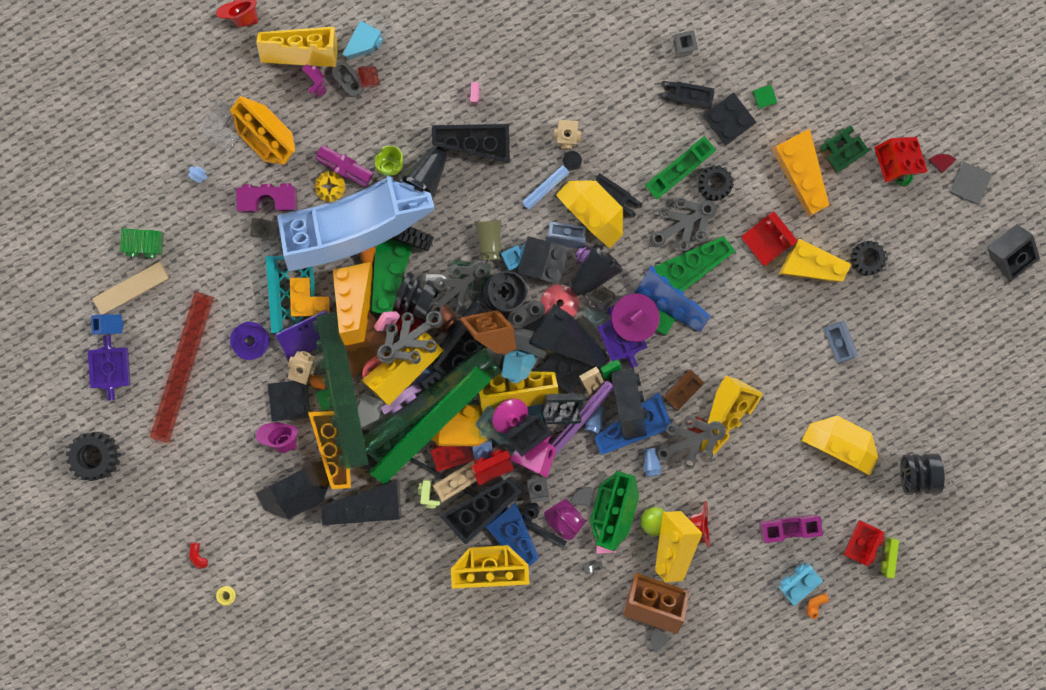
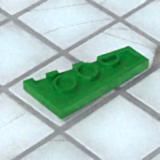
M723 236L656 265L654 268L656 269L655 272L661 277H666L669 280V284L676 290L679 288L683 292L734 253L735 250Z
M391 239L375 246L372 313L382 315L383 312H393L396 295L403 281L413 249L412 245Z

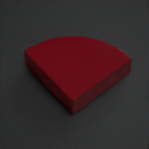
M937 154L928 160L940 173H943L957 159L949 154Z

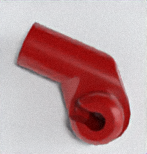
M190 542V561L197 569L206 568L208 560L201 558L199 555L200 543Z

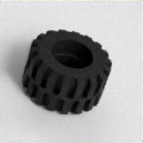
M102 432L85 433L72 440L74 443L68 446L70 451L66 452V456H69V460H66V463L71 465L69 468L70 472L75 471L74 476L81 477V480L84 481L100 480L112 475L111 473L117 469L115 466L120 464L118 457H121V453L117 452V449H120L119 445L114 444L116 440L109 438L110 435L102 434ZM90 445L99 448L102 454L101 463L96 468L90 466L85 459V452Z

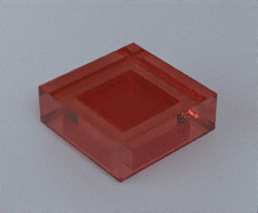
M362 66L358 68L362 87H377L380 85L376 66Z

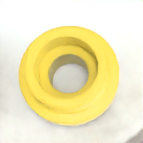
M223 586L216 593V599L221 605L227 606L235 601L236 593L230 586ZM224 592L229 593V599L223 597Z

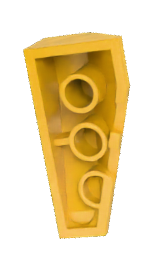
M727 375L716 392L708 424L713 421H719L726 428L725 436L721 440L716 441L713 455L729 439V431L735 427H740L742 423L739 420L746 412L750 415L763 396V393ZM712 429L714 434L719 433L718 429ZM709 438L702 442L701 452L706 450Z

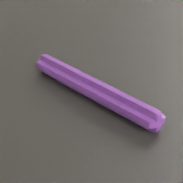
M606 381L579 411L582 419L581 423L568 424L550 444L556 448L554 457L614 390V386L610 382Z

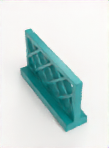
M266 256L271 334L285 330L283 329L282 321L287 315L291 317V308L286 311L281 307V301L285 296L290 299L288 295L290 288L285 292L279 285L284 277L290 281V278L287 276L289 271L287 270L283 273L278 268V260H285L284 256ZM313 266L308 267L304 272L298 269L302 273L299 278L303 276L309 278L310 297H315ZM281 310H283L286 313L283 317ZM294 317L291 318L294 321H296L295 324H297L302 320L303 317H300L299 320H297Z

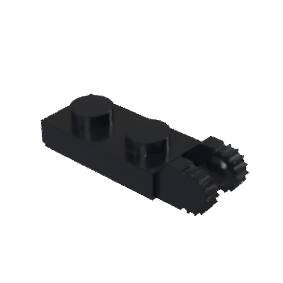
M661 82L662 87L676 90L675 94L661 92L659 93V98L673 100V102L712 108L714 88L683 82Z
M599 173L594 181H597L623 207L625 213L634 218L636 213L624 204L629 200L633 205L641 208L643 203L631 196V193Z

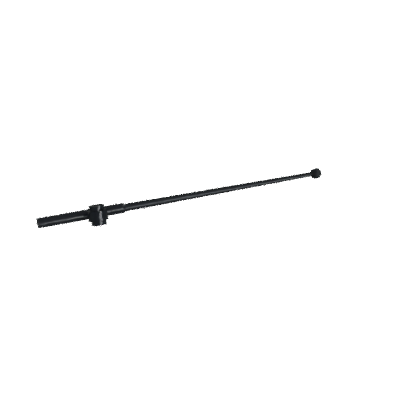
M364 429L362 431L364 437L368 436L389 449L394 448L391 445L381 441L380 439L370 435V431L368 429ZM413 457L410 459V461L442 479L447 477ZM468 487L463 489V491L473 497L479 494ZM528 503L522 517L526 528L564 548L567 541L531 522L538 517L540 507L537 503Z

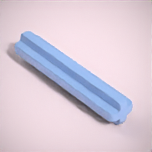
M561 166L522 202L523 206L530 210L569 174L566 167Z

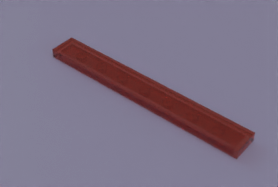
M197 291L194 293L150 438L170 443L215 298L213 296Z

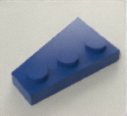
M516 502L486 527L501 545H509L528 564V567L539 559Z

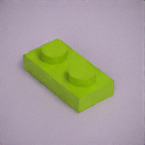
M887 537V540L883 542L882 551L885 553L884 560L880 563V571L883 576L895 579L899 540L892 537Z

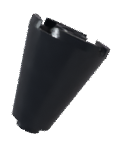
M431 147L401 177L399 182L415 187V190L420 192L426 191L431 193L433 200L447 161L446 151L441 147Z
M597 243L592 247L571 282L573 286L571 289L578 296H586L623 271L618 261L609 252H602L604 248Z

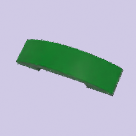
M703 136L662 172L645 184V187L658 200L710 157L716 149Z

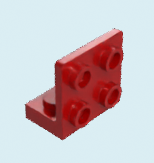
M917 137L890 138L874 147L885 183L892 182L904 175L927 173L926 163Z
M775 211L768 214L741 236V239L763 266H766L783 251L798 242Z

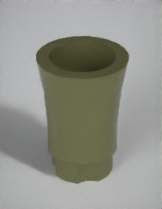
M502 220L475 222L482 260L500 259Z

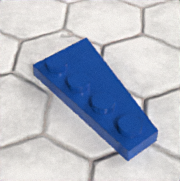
M650 266L634 294L647 296L655 303L658 310L701 332L711 315L693 300L689 301L679 288L676 290L669 284V280L666 277H661L655 272L656 269Z
M659 392L641 404L642 408H646L648 419L644 420L647 436L624 440L619 420L594 437L601 455L666 431L671 421Z

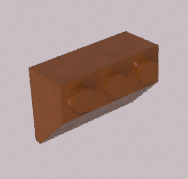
M498 310L460 318L462 324L471 335L495 353L504 355L516 350L514 327Z
M635 573L622 616L678 634L685 620L690 591Z

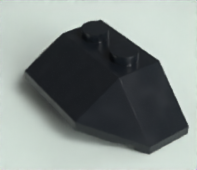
M323 460L256 492L263 509L290 519L322 503L330 484Z

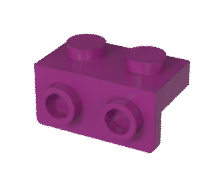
M306 64L302 70L315 82L308 92L314 98L317 96L321 98L327 92L326 87L328 84L322 79L324 75L315 65L310 67Z

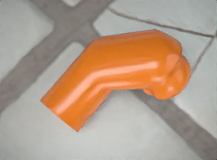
M317 374L310 375L309 383L315 388L324 390L330 387V384L333 385L335 383L333 379L335 374L329 375V378H324Z
M826 593L809 600L806 614L811 619H816L819 616L818 609L820 605L829 602Z

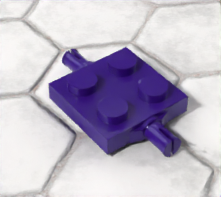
M614 306L607 308L610 318L612 314L611 309L613 310ZM611 319L607 323L598 326L611 362L627 358L631 368L637 367L638 364L634 355L648 348L645 340L631 342L623 339L614 330Z
M104 335V347L88 350L90 388L106 389L107 401L115 400L114 389L120 386H131L128 347H112L111 335Z

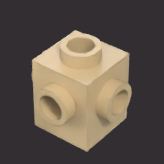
M559 120L558 129H554L553 140L557 141V146H561L560 149L572 150V147H576V143L580 142L581 131L577 130L578 121Z
M297 351L295 356L289 359L287 367L290 368L287 379L306 384L310 375L315 373L317 365L314 364L316 357L311 356L308 352Z

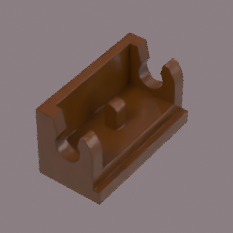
M689 369L662 397L679 411L704 385V382Z

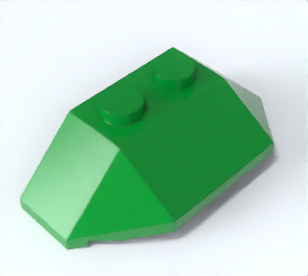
M616 471L599 485L589 521L597 546L615 551L629 534L639 499L636 476Z

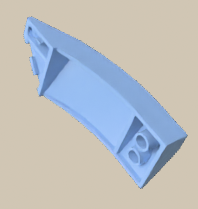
M386 176L387 178L334 202L277 215L283 254L288 271L340 260L391 239L435 210L431 193L426 191L420 192L415 190V187L405 182L398 183L392 177Z

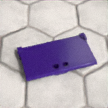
M326 310L275 334L288 362L290 357H294L297 351L310 353L341 337Z

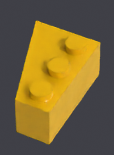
M797 239L798 242L792 246L778 274L839 283L843 282L851 264L801 239Z
M682 511L663 512L655 572L664 582L684 580L703 534Z

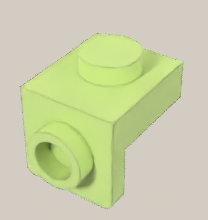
M424 479L423 483H419L418 495H421L420 504H425L426 508H436V505L441 504V500L430 499L432 480Z

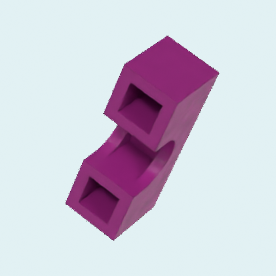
M281 183L280 187H273V184H261V187L244 184L242 188H236L237 211L240 213L259 212V204L266 197L274 199L275 210L278 212L297 211V188L292 186L291 183Z
M816 514L759 521L761 541L764 543L784 541V539L792 537L811 538L823 536L821 517Z

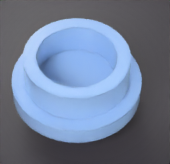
M199 166L190 167L188 176L198 183H202L203 180L207 179L204 169Z

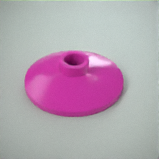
M509 399L501 403L494 411L492 417L494 428L500 433L508 434V431L514 426L518 425L520 427L524 424V419L528 415L526 404L519 399Z

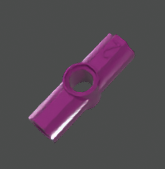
M324 145L318 150L315 158L318 162L333 169L332 171L341 174L346 179L349 178L365 188L374 174L363 166L358 165L350 157L339 154Z

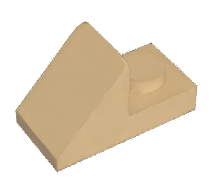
M597 367L579 376L590 398L605 383Z

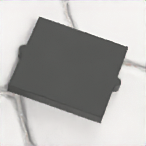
M963 161L950 193L962 197V200H969L979 205L992 173Z

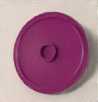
M629 294L622 297L615 304L611 314L612 325L616 333L623 339L631 342H640L651 337L657 330L660 319L655 303L642 294Z

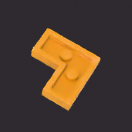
M290 278L291 317L314 316L325 310L330 316L329 296L310 297L309 278Z

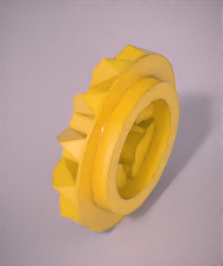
M328 171L320 174L316 179L314 188L320 199L326 202H334L343 196L345 182L338 173ZM329 178L331 184L336 186L331 189L330 194L327 188L322 187L328 185Z

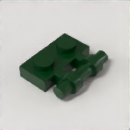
M851 125L845 129H840L838 134L832 138H827L818 147L822 153L830 150L832 154L826 157L836 174L869 152V149L859 135L852 140L850 134L854 132V129ZM843 140L846 144L838 149L835 144Z

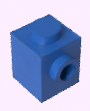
M122 314L91 315L92 335L122 334L124 326Z

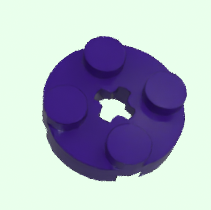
M244 322L233 330L230 337V345L238 357L245 360H255L267 352L270 345V337L268 331L262 325L255 322ZM251 335L255 343L249 347L245 339Z

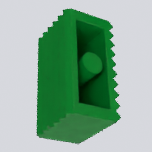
M121 228L120 252H124L125 256L137 257L138 253L145 254L144 257L156 258V255H162L164 232Z

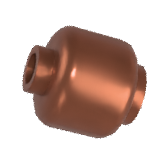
M443 305L440 313L443 322L440 327L435 329L440 333H449L457 323V315L447 305Z

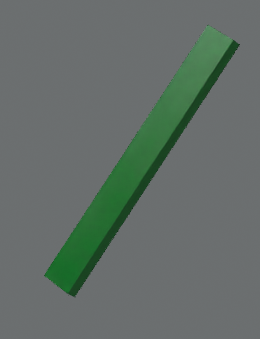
M476 366L370 470V474L386 484L491 381V377Z

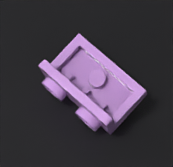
M414 380L389 406L386 404L380 409L384 414L389 412L395 414L403 408L401 406L403 403L406 402L408 404L417 398L416 394L422 390L421 387Z

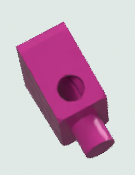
M548 437L523 457L516 450L510 460L547 478L556 448L548 443L550 439Z

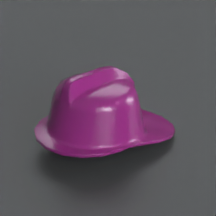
M280 422L262 425L257 430L256 439L259 443L271 447L277 453H286L297 449L296 437L298 430L295 426Z
M563 499L544 512L547 523L564 539L572 540L585 524L581 513L566 499Z

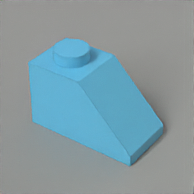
M360 21L342 54L347 60L373 53L376 48L379 49L383 43L381 31Z
M515 350L505 354L502 377L508 378V381L519 383L521 380L528 378L538 356L523 350Z

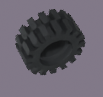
M712 165L706 168L699 176V192L708 200L717 201L724 199L730 194L734 186V179L731 177L732 173L728 172L726 167L722 168L721 165ZM712 176H718L722 179L723 186L720 190H712L709 187L708 181Z
M409 227L398 234L396 239L428 252L434 237Z
M865 241L853 248V252L850 254V263H852V268L858 274L860 273L863 276L875 275L886 266L887 263L885 261L888 260V257H885V254L887 252L883 250L884 247L882 245H878V242ZM865 251H870L875 255V262L871 266H867L862 262V254Z

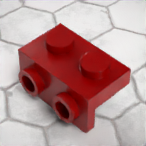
M435 444L433 445L434 449L430 450L437 472L474 460L470 446H439Z
M500 449L491 454L492 457L487 460L482 457L474 461L475 465L471 469L478 485H482L514 469L508 450L503 452Z
M859 520L843 555L869 567L870 563L872 564L876 559L875 552L878 546H881L884 542L885 532Z

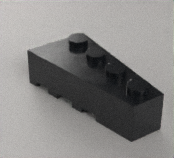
M509 124L432 125V145L510 163Z
M474 300L462 317L491 311ZM459 319L439 345L443 351L431 365L448 378L462 367L471 356L479 353L485 345L477 341Z
M511 476L440 515V517L462 542L467 545L511 505L525 489Z
M399 479L322 505V526L400 520L402 514Z

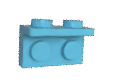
M803 563L794 570L796 573L791 577L786 576L782 579L781 585L778 587L794 606L823 582L808 563L805 565Z

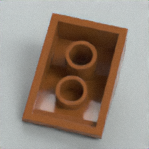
M369 311L364 342L345 346L340 337L328 349L344 369L347 368V372L352 378H355L363 370L367 361L377 356L378 349L386 341V330L377 331L374 328L378 320Z

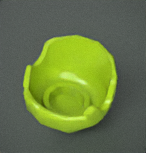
M393 145L382 147L381 152L375 156L376 170L379 174L385 176L398 174L403 168V153Z
M659 507L648 508L641 515V527L650 536H660L662 515L665 511Z

